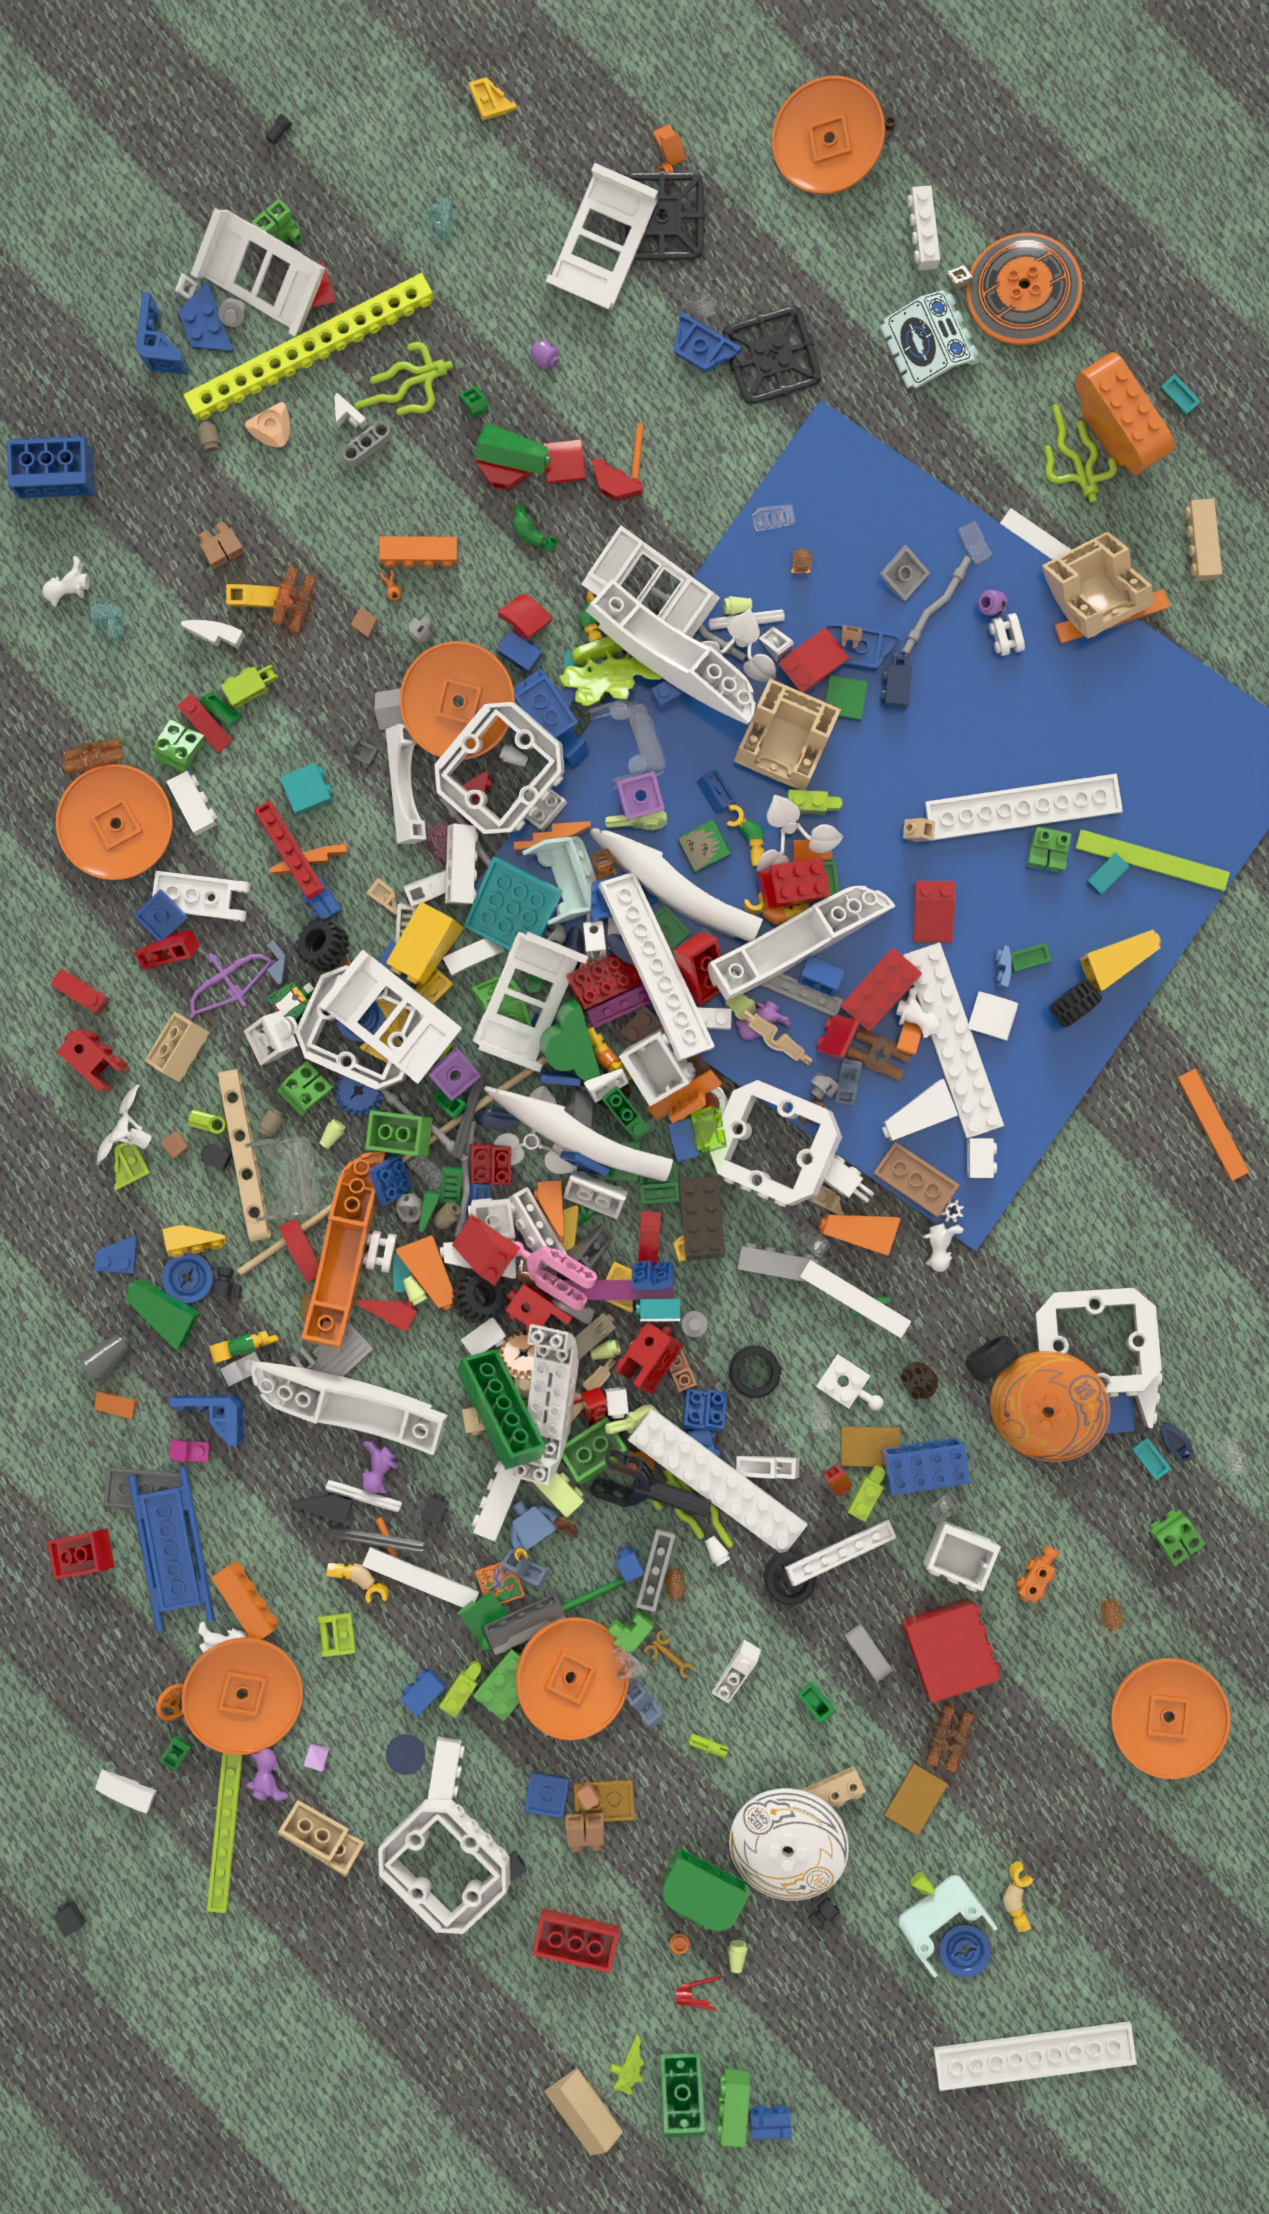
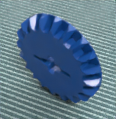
M376 1000L365 1012L367 1013L364 1017L365 1021L359 1020L357 1022L372 1035H375L386 1021V1017ZM336 1019L337 1027L345 1037L357 1042L364 1041Z
M363 1066V1067H365V1068H367V1069H370V1070L376 1072L375 1070H373V1069H371V1068H369V1067ZM341 1074L334 1086V1095L342 1110L354 1116H365L370 1114V1110L375 1111L381 1105L384 1093L365 1085L362 1089L363 1095H355V1087H361L364 1084Z
M185 1253L182 1257L178 1258L172 1257L163 1269V1287L167 1294L183 1303L197 1302L210 1291L213 1284L212 1268L207 1260L196 1253ZM193 1269L191 1273L192 1282L188 1281L182 1286L185 1280L183 1274H189Z
M966 1923L964 1925L957 1924L956 1927L950 1928L947 1933H944L942 1940H940V1959L944 1967L956 1976H975L985 1969L990 1960L991 1947L989 1940L982 1930L974 1925L971 1926ZM963 1945H965L967 1948H970V1950L967 1951L968 1955L959 1953V1951L962 1950Z

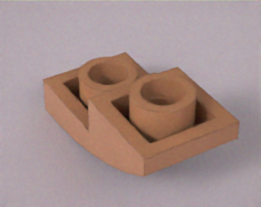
M681 1349L669 1367L679 1392L697 1385L684 1352Z

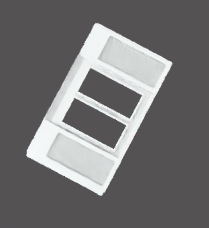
M594 163L591 182L552 275L548 274L546 282L608 310H612L658 201V190ZM590 209L631 227L624 246L582 229ZM579 235L620 252L613 272L572 254Z
M214 208L191 275L196 278H207L290 328L288 333L297 336V333H300L326 268L232 212ZM250 241L267 250L252 292L235 283ZM273 254L290 264L274 306L257 297Z
M620 525L588 572L582 585L595 595H598L612 579L621 586L644 554L657 563L659 567L637 597V600L642 603L663 571H668L681 582L657 616L677 630L693 638L720 597Z
M518 931L507 957L508 960L473 1041L480 1045L479 1050L540 1072L542 1064L537 1062L536 1059L540 1052L541 1035L551 1026L569 981L566 975L574 971L578 961L586 964L588 956L530 932L524 934ZM515 968L553 983L546 1002L507 988ZM504 994L543 1008L535 1028L497 1014Z
M364 950L358 954L318 1005L396 1065L417 1084L462 1029L457 1023ZM387 986L403 999L375 1035H372L357 1022ZM409 1003L422 1013L424 1017L399 1049L394 1052L379 1039L406 1004ZM420 1037L407 1068L403 1067L411 1047Z

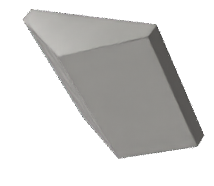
M904 545L880 573L886 586L903 601H906L930 574L907 545Z
M401 688L375 693L374 710L380 731L397 724H404L399 702Z

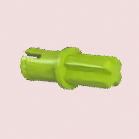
M691 1734L688 1741L690 1746L705 1751V1754L711 1753L722 1759L726 1757L728 1746L713 1742L711 1738L708 1740Z

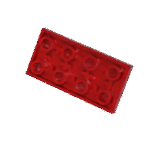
M615 954L566 975L583 1011L643 984L635 965L621 960Z

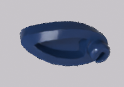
M573 926L566 934V939L562 946L583 954L584 941L579 927Z
M609 934L606 941L613 953L621 960L634 964L620 934Z
M502 1108L484 1109L476 1115L478 1125L490 1130H505L520 1123V1120Z
M1168 1422L1161 1423L1160 1434L1163 1443L1170 1453L1182 1461L1191 1460L1193 1449L1187 1436L1176 1426Z

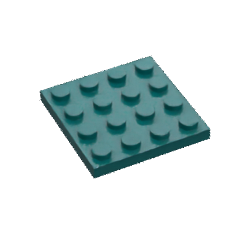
M494 856L463 927L510 951L518 931L524 934L530 932L543 938L548 926L547 921L551 919L563 891Z

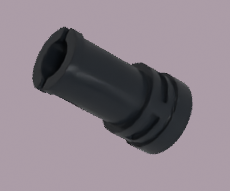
M280 113L274 126L265 135L266 139L275 145L283 132H286L292 126L291 121Z

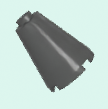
M116 1334L77 1355L74 1359L82 1361L79 1365L94 1381L98 1379L100 1382L97 1385L101 1387L129 1351L130 1347L128 1345L130 1341L123 1334L121 1336Z

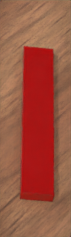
M269 800L253 809L308 901L324 892V887L272 802Z

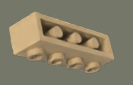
M1214 498L1191 500L1184 510L1185 519H1188L1186 534L1190 538L1188 552L1189 556L1192 557L1191 575H1194V581L1217 580L1222 575L1215 501Z
M855 1766L801 1790L819 1797L834 1808L843 1806L847 1800L859 1799L866 1792Z

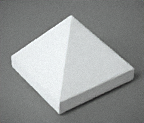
M182 273L175 291L189 300L193 296L198 283ZM191 285L188 294L184 292L185 286Z

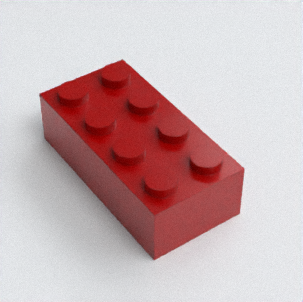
M893 947L840 1006L854 1019L859 1020V1023L865 1029L871 1032L922 976V972Z
M542 1908L532 1955L610 1973L619 1935V1925Z

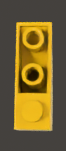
M226 584L227 605L230 607L288 608V588Z
M179 1225L162 1229L167 1254L173 1258L182 1257L185 1253L190 1252L200 1253L208 1248L219 1249L227 1244L225 1235Z

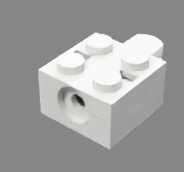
M281 1011L261 1017L244 1030L260 1066L280 1059L298 1046L293 1035L298 1030L297 1023L292 1017H284Z
M834 1155L823 1182L845 1198H849L853 1193L868 1203L869 1199L856 1189L857 1187L871 1197L874 1195L870 1189L860 1183L863 1179L860 1177L861 1172L853 1166L848 1168L844 1165V1159Z

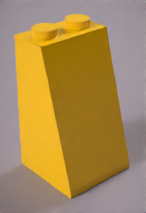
M420 902L386 963L391 966L390 970L394 973L408 975L406 979L414 984H417L418 981L425 984L464 927L451 917Z
M1154 930L1090 952L1079 959L1086 978L1100 992L1160 949L1159 944H1161L1159 935Z

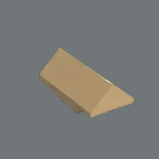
M297 1800L278 1831L280 1836L343 1876L348 1874L365 1843L347 1834L349 1829L299 1800Z
M578 2067L545 2090L548 2098L590 2156L606 2153L623 2133L616 2120L592 2085L586 2081Z

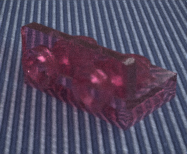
M447 819L431 827H426L428 831L426 838L429 844L434 843L436 847L434 853L438 861L443 860L444 864L447 861V832L450 825Z

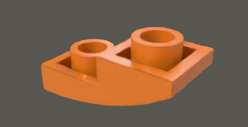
M904 1021L896 1050L915 1056L922 1033L921 1028L917 1024Z

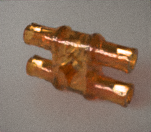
M287 567L284 580L279 584L280 588L276 600L273 602L275 609L270 622L281 626L286 610H289L293 615L288 630L299 633L303 619L308 616L307 611L310 602L313 600L312 591L316 577L305 574L301 590H298L294 587L299 570ZM294 596L296 603L293 604V600L290 597Z
M120 737L105 741L98 739L96 742L82 743L77 748L62 751L65 759L62 762L65 773L68 774L79 770L88 771V769L100 766L105 767L107 763L123 760L121 751L123 749Z
M859 1028L855 1039L869 1045L871 1049L866 1053L850 1046L846 1056L856 1061H861L862 1067H867L877 1072L878 1075L885 1074L899 1081L904 1071L889 1064L888 1059L889 1057H894L908 1063L912 1055L896 1050V1042H891L881 1037L880 1034L873 1035ZM882 1049L884 1057L876 1061L877 1055L874 1053Z
M944 1705L940 1721H937L935 1724L936 1728L933 1738L930 1740L931 1749L926 1762L930 1765L938 1766L942 1751L947 1749L950 1751L945 1769L956 1773L961 1756H964L966 1753L965 1748L968 1739L971 1737V1732L969 1731L974 1714L963 1711L959 1726L955 1729L952 1728L951 1723L956 1709L952 1706ZM953 1736L956 1740H951L949 1743L946 1738Z

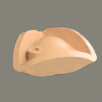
M280 402L245 422L246 429L257 440L268 446H284L290 434V419L286 405Z

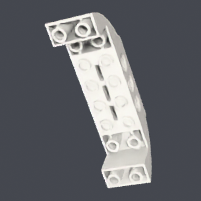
M530 1324L528 1344L535 1345L527 1409L546 1445V1449L540 1460L512 1468L511 1477L548 1486L558 1469L568 1435L570 1434L579 1359L577 1344L572 1334Z

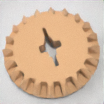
M521 1331L520 1336L513 1333L512 1336L506 1338L499 1349V1354L510 1376L514 1378L528 1379L532 1376L535 1345L528 1344L529 1332L527 1335H524ZM527 1351V1357H520V1352Z

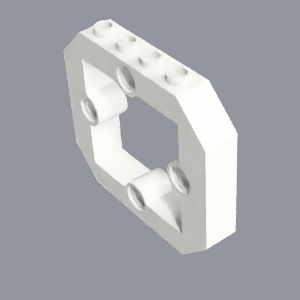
M514 702L484 704L435 763L437 793L483 834L519 831L526 823L524 822L525 818L528 815L531 817L537 811L538 807L536 805L541 800L545 801L551 794L549 790L552 786L556 787L563 780L562 775L564 773L562 744ZM498 717L517 732L515 743L519 748L526 750L535 748L549 761L529 786H525L520 790L518 800L502 819H499L486 807L487 795L483 791H468L451 776L468 753L476 754L482 750L483 741L481 738ZM525 734H528L531 739L528 745L522 743V737ZM471 738L476 741V746L473 749L468 747V741ZM529 790H532L535 794L532 801L526 798V793ZM475 794L480 797V802L477 805L472 802V797Z
M346 965L320 976L300 1020L296 1036L306 1059L379 1091L405 1081L407 1074L388 1061L381 1075L359 1065V1060L353 1053L346 1051L336 1055L315 1045L325 1022L336 1019L331 1014L326 1016L324 1010L318 1005L349 966ZM386 986L383 994L379 995L375 1000H386L398 1005L403 998ZM409 1003L406 1004L404 1009L411 1012L402 1032H393L388 1037V1045L394 1052L399 1049L394 1044L395 1039L402 1037L404 1042L424 1017L422 1013ZM420 1037L411 1047L403 1067L407 1068ZM346 1057H351L352 1059L349 1067H345L343 1064Z
M757 1080L732 1092L709 1146V1151L717 1173L724 1176V1181L731 1184L737 1182L741 1184L740 1188L751 1192V1189L758 1191V1196L767 1200L768 1197L775 1199L774 1203L785 1207L786 1204L793 1206L818 1195L842 1135L832 1111ZM757 1097L777 1105L778 1112L783 1117L795 1119L801 1115L821 1124L811 1149H803L797 1155V1163L802 1167L794 1189L772 1180L765 1172L751 1171L730 1161L738 1141L746 1140L752 1134V1127L747 1123V1120ZM792 1104V1111L790 1113H787V1105ZM742 1125L743 1132L738 1135L737 1128ZM808 1155H811L812 1162L807 1165L805 1159ZM758 1176H761L762 1183L759 1186H757L756 1178Z
M1135 1288L1053 1293L1035 1314L1038 1351L1058 1352L1053 1349L1055 1341L1063 1344V1350L1060 1353L1065 1354L1069 1348L1068 1341L1064 1337L1058 1336L1056 1310L1084 1308L1089 1315H1098L1103 1311L1104 1307L1133 1305L1135 1332L1128 1336L1127 1346L1131 1351L1138 1353L1140 1375L1109 1376L1105 1373L1097 1375L1106 1381L1105 1388L1109 1397H1118V1393H1126L1127 1396L1139 1395L1138 1392L1144 1391L1162 1370L1156 1306ZM1090 1300H1096L1099 1303V1309H1091L1089 1306ZM1137 1336L1142 1339L1141 1347H1136L1133 1344L1134 1337Z
M425 1799L383 1840L378 1848L379 1876L435 1932L464 1934L507 1893L510 1886V1857L505 1849L499 1847L493 1841L491 1835L485 1833L478 1823L471 1819L464 1809L452 1800ZM437 1819L460 1841L463 1851L472 1853L492 1873L484 1882L477 1879L471 1880L463 1892V1902L453 1912H450L430 1892L431 1883L427 1878L422 1876L416 1878L397 1859L407 1848L414 1851L422 1849L429 1837L428 1828ZM469 1838L475 1839L476 1842L471 1841Z

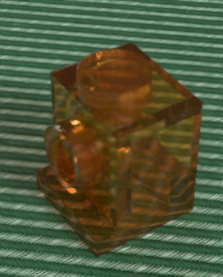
M804 548L793 551L791 553V573H810L812 568V551Z
M608 848L590 854L598 880L617 874ZM606 857H607V859H608V860H605V861H602V862H599V863L597 862V860H600V859H603V858H606Z

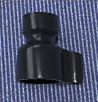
M218 1268L219 1277L214 1280L211 1293L240 1298L242 1287L230 1281L234 1269Z
M825 1892L812 1897L818 1910L817 1912H812L808 1918L814 1927L819 1929L824 1925V1921H832L840 1914V1910L836 1904L834 1906L831 1904V1899Z

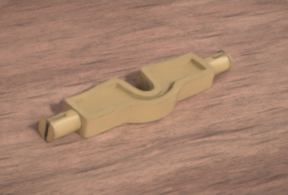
M746 1009L741 1012L740 1016L748 1021L749 1027L759 1033L770 1048L783 1051L795 1061L800 1059L807 1066L812 1062V1058L804 1053V1049L787 1034H783L779 1039L774 1040L773 1037L778 1031L774 1024L766 1021L758 1014L753 1016Z
M609 1358L604 1366L599 1365L583 1382V1387L587 1391L597 1387L600 1388L611 1375L609 1371L617 1362ZM576 1392L574 1400L581 1399V1395ZM582 1403L573 1405L571 1422L583 1409Z

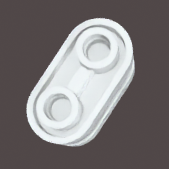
M1016 613L1007 615V621L1005 622L1002 621L1001 617L992 619V623L989 624L990 633L994 635L996 640L994 642L995 651L1000 656L1009 655L1010 648L1012 647L1015 652L1025 650L1024 639ZM1006 629L1009 630L1011 640L1007 639Z
M374 1230L372 1234L369 1233L367 1245H370L369 1252L364 1254L363 1264L366 1265V1269L374 1270L375 1265L382 1266L381 1272L389 1273L397 1235L389 1233L388 1238L385 1239L381 1238L382 1232ZM379 1246H385L383 1258L377 1257Z

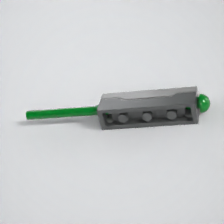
M623 1577L616 1579L562 1605L556 1593H553L483 1626L488 1639L485 1636L482 1637L480 1646L485 1651L493 1649L495 1655L504 1653L518 1644L525 1643L546 1625L566 1618L565 1613L570 1609L625 1585Z

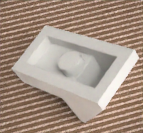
M337 393L335 395V413L338 428L349 417L348 421L355 428L359 426L363 430L367 425L366 418Z
M256 1351L220 1369L228 1386L252 1375V1363L254 1361L261 1362Z

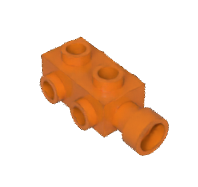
M1048 1545L1043 1549L1042 1552L1044 1553L1041 1559L1035 1557L1034 1560L1030 1559L1025 1568L1028 1571L1025 1577L1020 1576L1016 1583L1018 1587L1017 1592L1020 1594L1019 1598L1028 1603L1030 1600L1034 1603H1037L1038 1599L1041 1600L1046 1592V1585L1048 1582L1051 1583L1056 1573L1054 1571L1056 1569L1051 1564L1054 1559L1058 1558L1060 1552ZM1041 1570H1045L1043 1576L1039 1575V1572ZM1031 1587L1036 1588L1034 1593L1029 1592Z

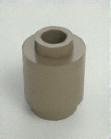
M202 422L197 428L201 448L206 453L219 450L220 442L216 425L211 424V422Z
M276 1108L273 1110L268 1109L259 1122L257 1130L271 1138L285 1119L282 1117L284 1114Z
M448 1202L438 1210L433 1218L436 1227L439 1229L449 1228L461 1217L459 1206Z

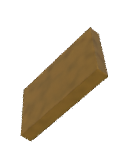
M841 1426V1466L874 1467L880 1465L883 1467L881 1449L900 1446V1427Z
M913 1762L885 1810L884 1816L914 1834L919 1835L948 1783Z
M633 1779L590 1781L599 1795V1803L587 1811L577 1796L578 1790L586 1782H574L575 1814H584V1823H586V1814L603 1813V1822L635 1820Z

